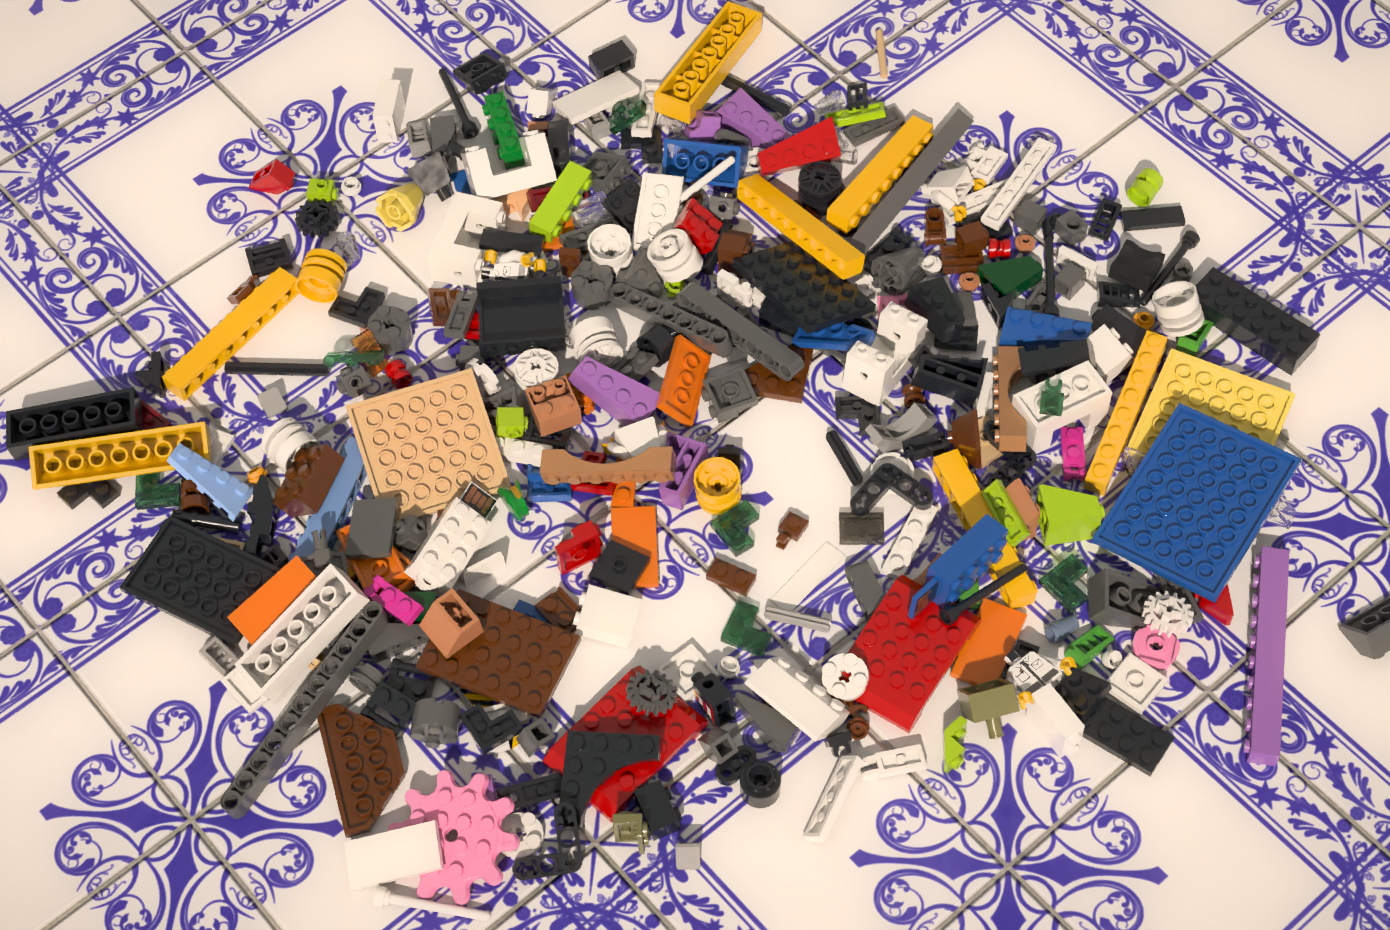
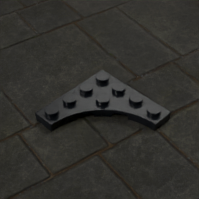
M568 731L559 803L569 802L574 806L578 828L583 827L584 817L592 800V795L600 785H603L616 774V771L628 765L660 761L662 737L660 735ZM562 806L561 811H558V816H563L564 824L559 823V827H574L573 821L568 823V815L572 814V811L567 810L566 806Z

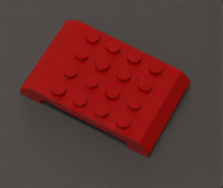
M902 574L895 580L848 653H853L865 663L870 676L865 692L859 698L854 699V702L867 706L869 711L910 734L921 717L922 710L967 640H970L982 618L965 610L960 613L958 621L948 626L943 623L939 616V610L942 608L933 601L914 619L909 618L908 613L912 597L924 586ZM844 671L839 679L848 683L850 681L849 677L852 674L851 672L846 673Z
M640 665L632 668L568 730L660 735L662 737L660 761L642 762L623 767L616 771V774L603 785H600L592 795L590 805L611 823L613 822V814H618L628 807V802L634 797V790L644 787L690 739L694 741L709 725L708 720L678 696L672 710L668 709L665 715L659 711L656 717L653 712L645 716L644 710L638 713L636 712L637 706L630 707L631 700L626 699L627 692L625 691L631 676L635 677L638 671L642 675L644 674L645 669ZM568 731L549 749L543 759V764L554 774L560 772L561 777L563 775Z

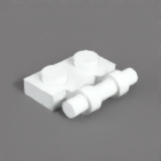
M978 143L971 148L969 156L963 159L960 166H968L969 171H972L971 176L974 177L973 179H983L988 186L1008 159V153L992 146L985 151L983 150L984 145Z
M721 269L717 273L718 295L733 309L738 306L743 312L750 311L753 305L750 283L744 282L740 285L739 278L735 274Z

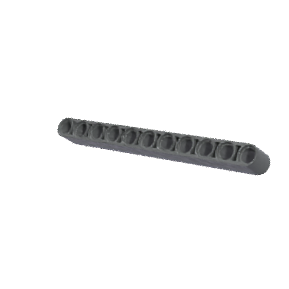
M958 108L848 243L865 255L974 120Z
M370 601L360 610L220 799V805L231 818L240 819L246 815L388 622V615L379 602ZM365 631L363 635L358 636L361 632ZM338 668L334 673H331L333 669ZM320 687H323L321 691L317 692ZM306 706H309V708H308L307 710L302 711L303 708H305ZM296 724L293 729L288 730L290 726ZM281 744L279 748L274 749L276 745ZM267 763L264 768L259 769L262 764ZM252 782L250 787L245 788L248 783ZM238 801L235 807L230 808L234 802Z

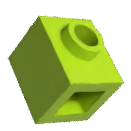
M310 178L306 196L310 203H313L315 198L317 202L325 199V203L332 201L334 206L335 200H338L339 190L335 187L334 180Z
M497 407L495 417L496 437L522 438L524 429L528 428V417L524 416L523 407Z

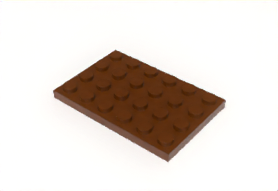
M457 589L456 593L480 620L484 632L448 659L429 640L416 664L417 670L536 718H542L581 642V636Z

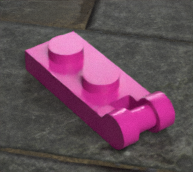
M1061 427L1060 441L1063 481H1070L1071 479L1085 481L1087 471L1085 466L1083 427Z
M376 574L372 579L373 583L370 587H366L362 592L371 601L379 602L384 610L410 627L424 608ZM380 588H382L383 591L380 593L379 596L375 594Z

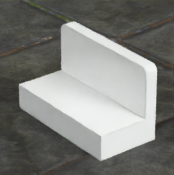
M493 546L470 558L460 574L464 585L467 587L506 567L503 553L501 551L498 552L496 547Z

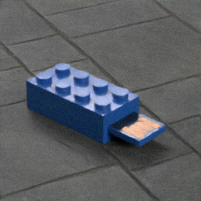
M988 514L980 519L928 567L924 587L912 597L908 617L914 619L932 601L941 608L949 604H955L964 590L968 591L978 577L982 578L993 563L997 564L1004 555L1002 550L1007 544L1008 529Z

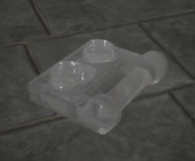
M603 190L596 192V195L583 199L578 207L575 206L572 210L571 218L578 229L613 217L601 204L607 198ZM598 202L600 203V204H597V205L592 206V207H590V208L584 209V210H582V211H579V212L577 211V210H580V209L585 208V207H587V206L593 205V204H595V203H598Z

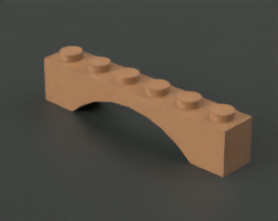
M998 346L997 355H993V368H997L993 369V382H997V384H994L993 395L998 397V399H994V412H998V414H994V427H998V429H995L994 441L999 442V451L1026 452V420L1018 414L1009 399L1011 389L1023 377L1018 349L1024 348V346Z
M672 446L650 447L633 458L616 463L602 464L581 460L564 449L542 450L540 475L544 483L550 485H557L559 483L576 485L583 482L593 484L613 482L620 484L630 481L636 483H644L645 481L664 483L674 481L676 455Z

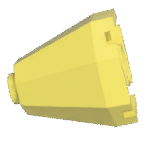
M413 183L392 188L376 198V203H378L376 214L385 226L389 228L392 226L397 227L396 230L401 232L415 223L423 202L424 192L418 185Z

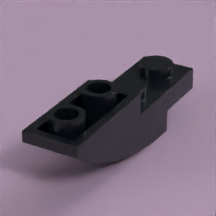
M568 118L548 121V145L557 179L569 161H572Z
M260 475L258 483L254 484L253 499L247 506V514L252 522L250 525L249 541L245 542L244 551L256 557L261 555L264 545H273L276 531L275 505L272 503L273 497L264 475Z

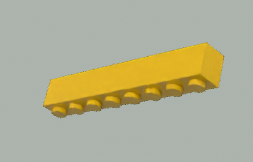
M912 115L827 209L826 224L846 234L852 227L855 228L860 218L868 214L871 206L874 203H878L881 195L890 189L894 180H898L903 170L909 168L913 159L916 156H920L923 148L930 144L934 137V134H932L933 125Z
M755 174L739 180L736 197L837 276L845 280L862 273L865 255L763 177Z
M281 267L271 273L260 286H257L246 299L242 300L231 313H228L217 326L213 327L202 340L198 341L187 354L183 355L172 368L165 372L162 379L166 388L183 401H186L299 294L295 286L297 278Z
M1146 331L1086 475L1084 489L1105 496L1165 351L1168 337Z
M958 449L933 457L932 470L965 531L970 530L986 514L994 518L981 494L983 490H980L978 487L976 475L971 473L968 468L966 457L964 455L961 456ZM1008 541L1002 550L1004 553L1002 559L997 564L993 563L989 567L988 573L993 581L1018 565L1024 564V562L1019 561L1016 548L1010 546ZM1026 571L999 588L998 591L1006 606L1016 610L1034 603L1038 589L1035 582L1029 579Z

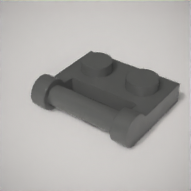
M632 346L628 350V354L612 369L638 382L659 362L656 354L639 350L636 346Z

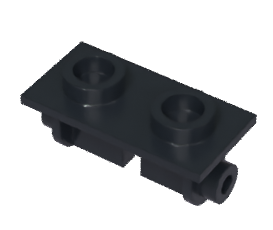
M944 431L902 441L905 459L908 458L911 462L948 452L947 448L950 447L948 439H945Z

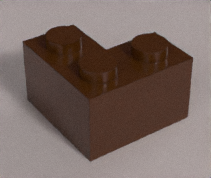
M728 229L727 233H722L717 248L718 272L724 269L735 274L738 278H743L732 267V261L743 255L754 253L755 243L752 242V233Z

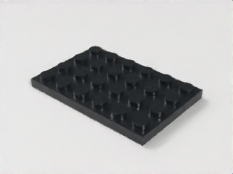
M793 241L743 255L732 261L734 269L807 334L875 312L876 304L847 279H841Z
M169 515L119 588L122 592L213 637L216 636L227 644L237 647L243 635L227 617L280 571L281 568Z

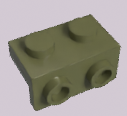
M622 811L618 814H613L615 842H638L639 854H644V846H649L648 824L643 822L642 813L633 814L629 811Z

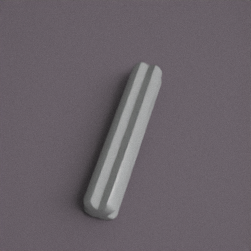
M770 605L766 607L764 612L766 619L826 633L831 628L832 622L830 619Z

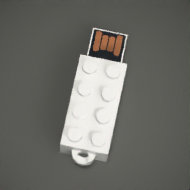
M472 481L459 499L456 497L446 506L404 571L405 574L415 580L416 587L418 586L424 592L433 591L437 593L436 596L438 598L453 587L492 525L487 520V517L498 500Z

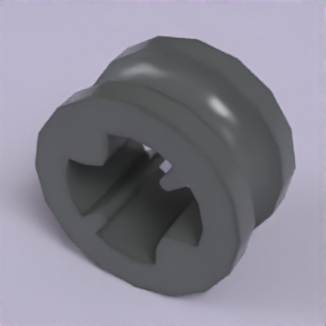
M1187 262L1177 263L1174 268L1173 277L1179 275L1183 281L1189 282L1193 274L1192 265Z

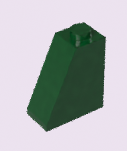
M1029 255L982 264L977 268V275L980 278V284L984 285L990 282L993 289L998 291L1000 298L1014 294L1013 299L1041 282L1043 267Z

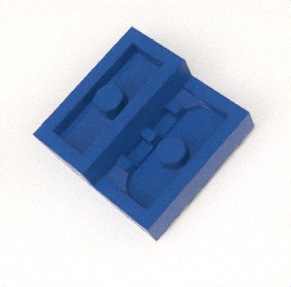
M528 464V503L572 501L570 483H559L557 485L544 483L540 475V467Z

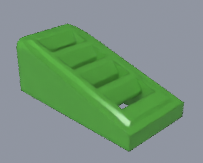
M1204 319L1205 321L1201 328L1189 335L1180 336L1176 350L1196 357L1214 323Z
M1097 624L1067 646L1064 657H1072L1077 668L1081 670L1114 642L1115 638ZM1094 635H1096L1103 642H1100L1098 639H1096Z

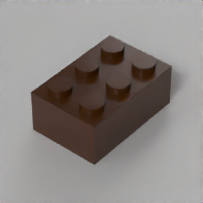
M327 444L300 448L294 455L291 467L285 473L282 485L276 490V496L272 503L290 517L317 514L344 458Z

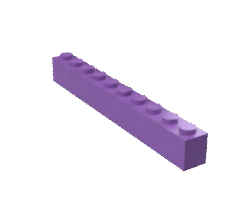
M1262 546L1259 555L1255 554L1253 567L1257 568V574H1254L1252 587L1256 588V594L1252 595L1251 607L1255 608V614L1251 615L1250 627L1254 628V634H1251L1249 639V648H1253L1252 655H1249L1248 668L1252 670L1251 675H1248L1247 689H1250V696H1247L1245 709L1249 710V717L1245 719L1244 731L1248 732V739L1244 740L1243 753H1247L1246 762L1276 766L1280 758L1290 550Z

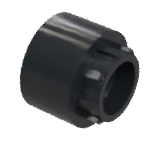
M655 325L637 338V348L656 354L659 362L654 367H661L669 361L677 334L669 326Z
M754 761L743 768L739 780L740 794L745 803L754 808H766L773 805L779 798L781 791V777L778 769L766 761ZM757 782H763L766 785L756 786L754 784Z

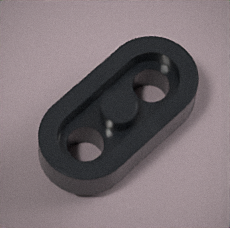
M741 745L737 747L739 750L722 764H717L715 777L721 785L730 786L740 779L743 768L749 763L756 761V752L752 747ZM742 758H747L748 761H747V762H742L741 759H742ZM728 772L731 776L724 777L723 774Z

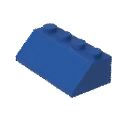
M673 137L664 139L662 174L684 177V182L692 183V181L701 179L729 156H733L735 162L707 184L738 188V182L743 178L747 167L749 146Z

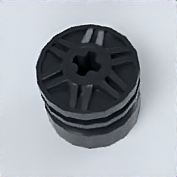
M816 161L807 164L799 172L798 201L801 203L802 208L809 206L820 217L826 216L827 209L841 195V174L834 165L828 162Z

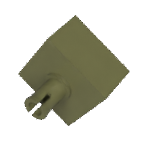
M999 678L957 689L963 717L973 723L986 720L989 739L1004 736L1000 716L1020 711L1014 683Z

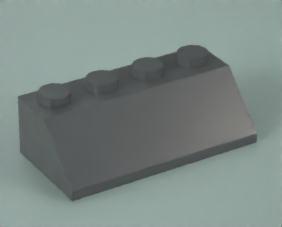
M1390 595L1338 625L1339 630L1360 655L1375 660L1382 658L1385 653L1390 651Z

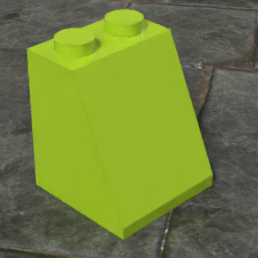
M1044 484L1038 485L1035 503L1038 504L1041 511L1038 525L1044 546L1093 538L1102 524V518L1105 517L1104 507L1102 504H1099L1097 496Z

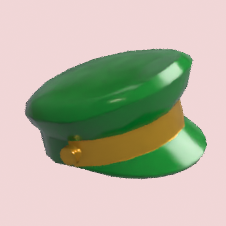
M516 479L512 487L498 488V495L516 521L520 522L525 516L529 515L528 507L521 494L518 479Z

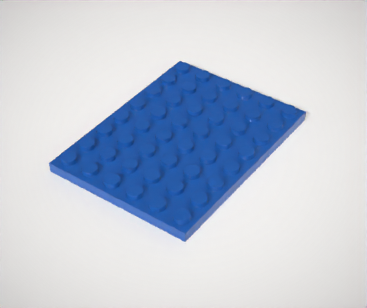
M1179 403L1092 538V543L1216 603L1300 466L1302 459Z

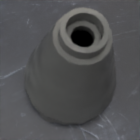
M915 246L878 256L872 261L871 265L872 284L893 296L897 295L907 286L925 258L924 252L921 248Z

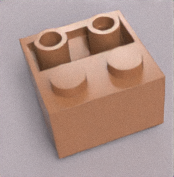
M566 375L525 389L529 406L541 437L582 423L581 409Z
M1018 478L1008 485L1006 490L1031 533L1024 539L1027 540L1036 535L1041 511L1038 504L1032 501L1028 486L1023 485L1021 479Z
M453 588L432 603L419 624L423 632L446 659L484 632L478 617Z

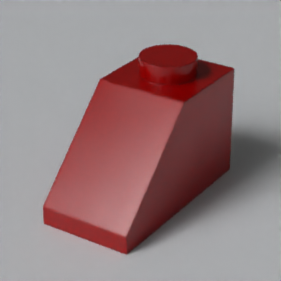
M276 159L255 172L248 188L278 195L285 190L291 189L294 184L295 172Z
M1228 584L1216 603L1192 592L1193 597L1197 598L1198 607L1225 626L1230 625L1234 612Z

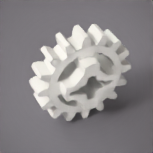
M1165 591L1164 595L1156 592L1155 597L1152 595L1148 597L1142 608V617H1145L1144 624H1151V631L1157 629L1158 635L1164 632L1170 638L1172 633L1179 637L1181 632H1187L1192 624L1194 612L1190 611L1191 604H1184L1185 598L1179 600L1177 593L1169 596L1168 591Z

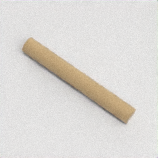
M877 30L875 34L880 77L885 79L888 77L884 36L882 30Z

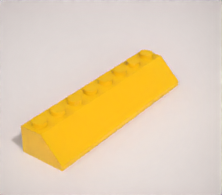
M205 422L30 446L29 458L33 490L176 470L167 462V459L179 443L211 462L212 446L209 426Z

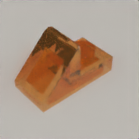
M369 329L349 340L358 354L356 359L372 377L385 370L389 362Z

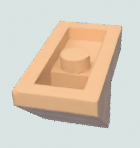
M533 188L516 191L495 198L494 201L503 202L506 215L518 211L522 222H524L531 210L526 193L533 190Z

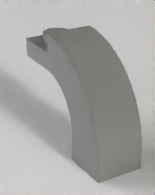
M914 402L906 413L895 422L885 426L869 424L865 431L870 436L869 440L882 453L896 452L903 449L902 441L923 436L938 419L926 405Z

